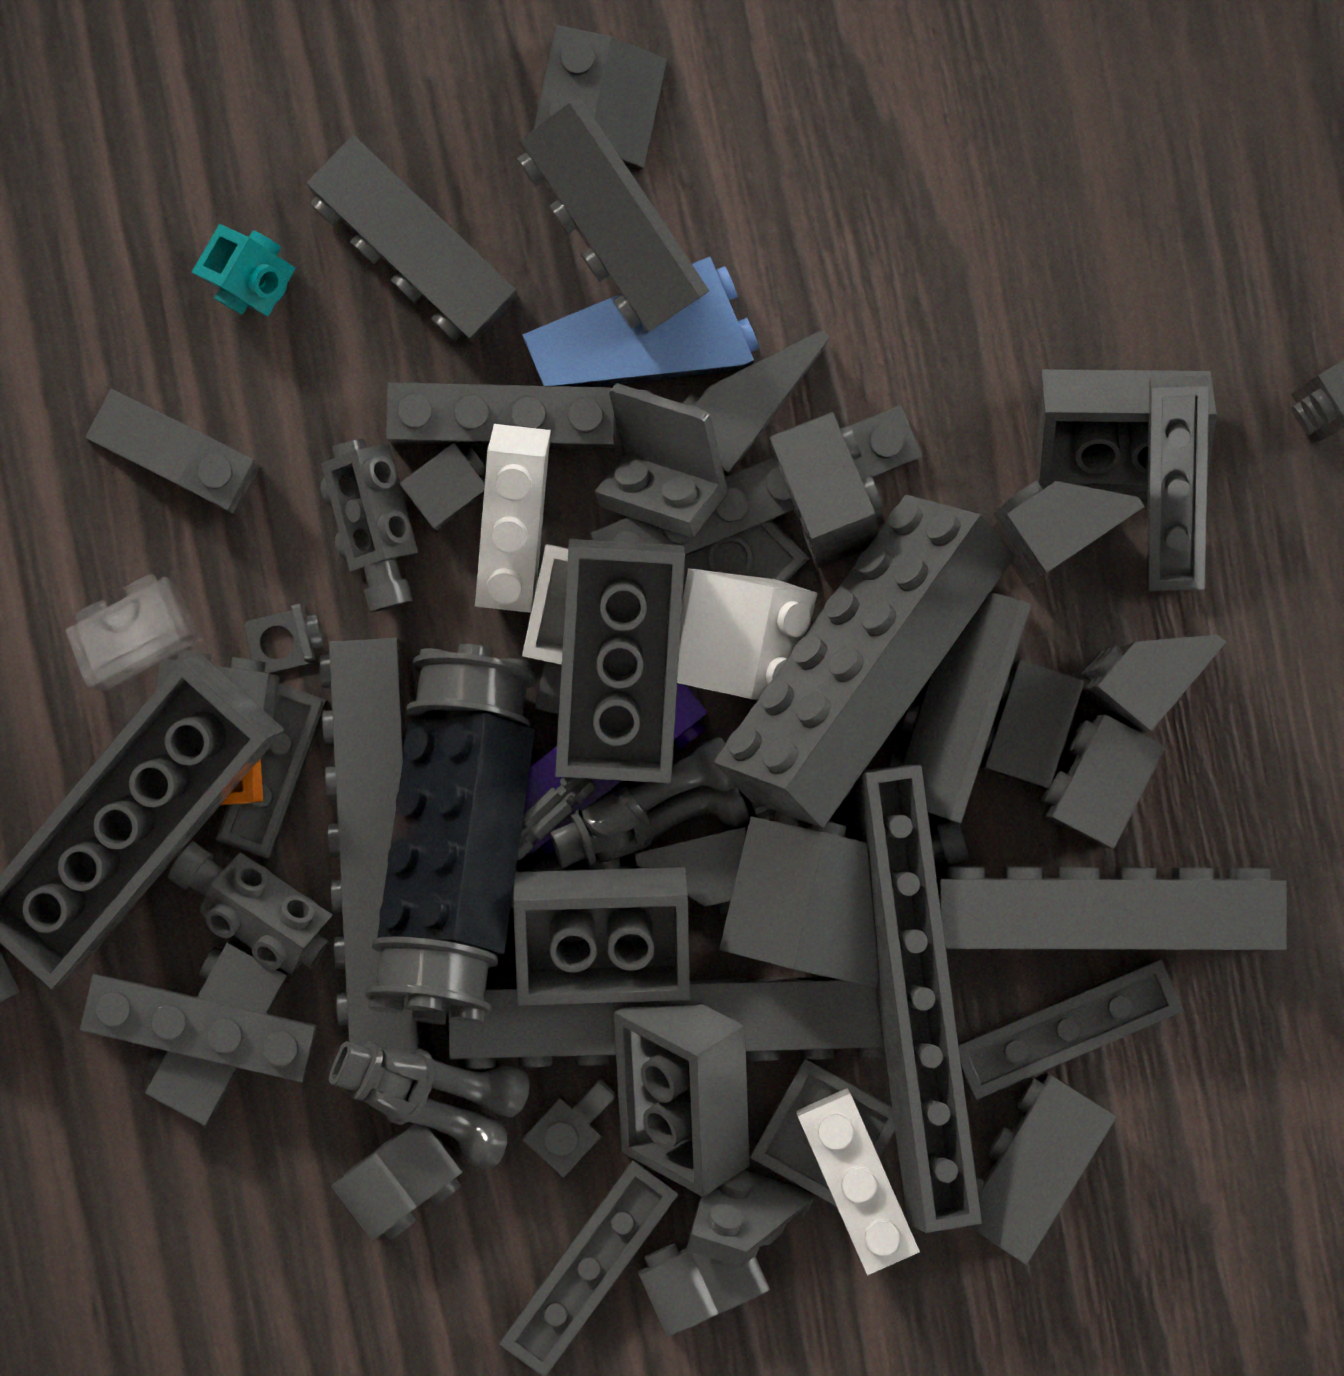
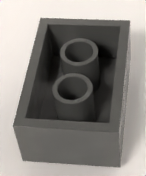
M685 867L515 872L513 901L517 1005L690 1000L688 893Z

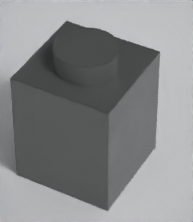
M452 443L403 480L400 485L434 530L439 532L484 498L485 483L483 480L486 476V466L472 448H469L462 454L457 446Z

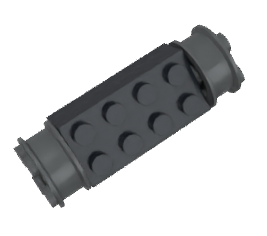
M460 644L457 653L425 648L421 649L420 655L413 659V668L420 673L416 701L409 703L406 707V715L413 720L408 722L407 735L404 742V756L399 791L396 797L391 846L387 858L388 867L383 901L379 913L378 936L372 942V949L380 953L375 986L368 987L365 990V997L370 999L369 1009L386 1013H403V1009L412 1010V1020L428 1024H445L446 1015H450V1019L455 1021L482 1024L484 1023L485 1015L491 1013V1004L484 1001L488 968L498 964V956L495 954H504L535 734V730L530 728V721L523 716L527 688L535 686L537 681V675L533 672V664L520 659L493 658L492 649L482 645Z

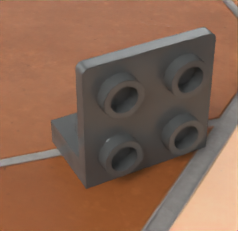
M618 383L615 384L610 390L609 395L625 455L595 490L599 507L694 538L728 494L710 414L694 405H685L656 396L646 390H637Z

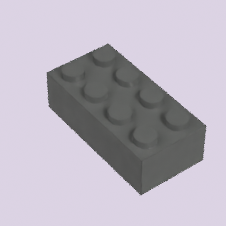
M569 539L555 777L671 783L685 563L684 546Z

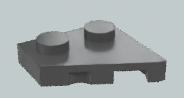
M743 1170L704 1197L700 1196L686 1250L741 1268L757 1255L759 1247L770 1245L780 1237L786 1224L797 1215L801 1218L805 1217L810 1210L815 1194L806 1189Z

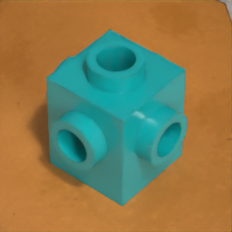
M219 224L193 268L192 273L217 288L218 291L213 299L234 312L243 315L247 307L263 315L269 316L275 304L284 295L287 283L296 268L277 256L282 247L270 238L255 230H252L248 237Z

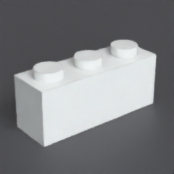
M494 424L487 451L475 607L529 613L532 611L538 579L551 430Z
M848 1088L796 1110L799 1121L866 1274L869 1275L919 1253L920 1251Z

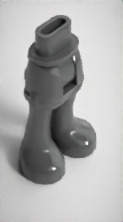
M716 737L704 742L690 755L672 765L671 783L644 782L631 788L627 785H622L614 792L598 797L583 812L579 809L571 814L570 824L550 832L554 852L560 866L565 868L581 860H585L588 866L596 863V858L600 861H607L635 852H641L651 845L653 839L690 818L704 814L713 815L728 830L749 825L750 817L738 788L713 763L726 745L721 737Z
M348 1041L344 1042L339 1049L329 1074L331 1085L346 1089L349 1098L356 1101H364L372 1108L385 1114L390 1123L402 1125L411 1122L436 1129L455 1138L464 1159L471 1165L485 1170L494 1168L505 1153L507 1131L503 1123L494 1116L479 1111L462 1109L427 1098L428 1094L434 1088L472 1101L495 1114L504 1117H514L522 1110L529 1093L527 1073L514 1066L500 1065L484 1072L470 1071L434 1060L427 1051L422 1049L409 1051L381 1047L372 1041L365 1043L364 1046Z

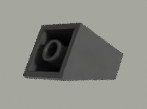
M778 811L775 812L774 821L750 817L719 950L794 970L877 988L879 968L867 843L845 838L847 826L827 822L824 828L812 824L811 829H807V822Z

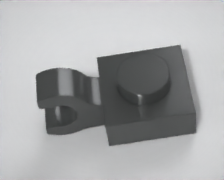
M600 1078L574 1107L560 1096L522 1140L564 1178L602 1136L603 1133L591 1122L607 1107L617 1093Z

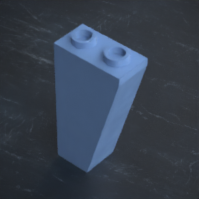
M711 257L692 264L709 289V292L647 334L641 325L631 330L613 303L615 299L620 297V294L523 334L525 344L543 386L601 387L617 383L628 384L737 372L753 365L754 359L751 352L758 350L759 345L748 319L744 318L740 321L736 319L729 301L738 296L726 267L715 269Z

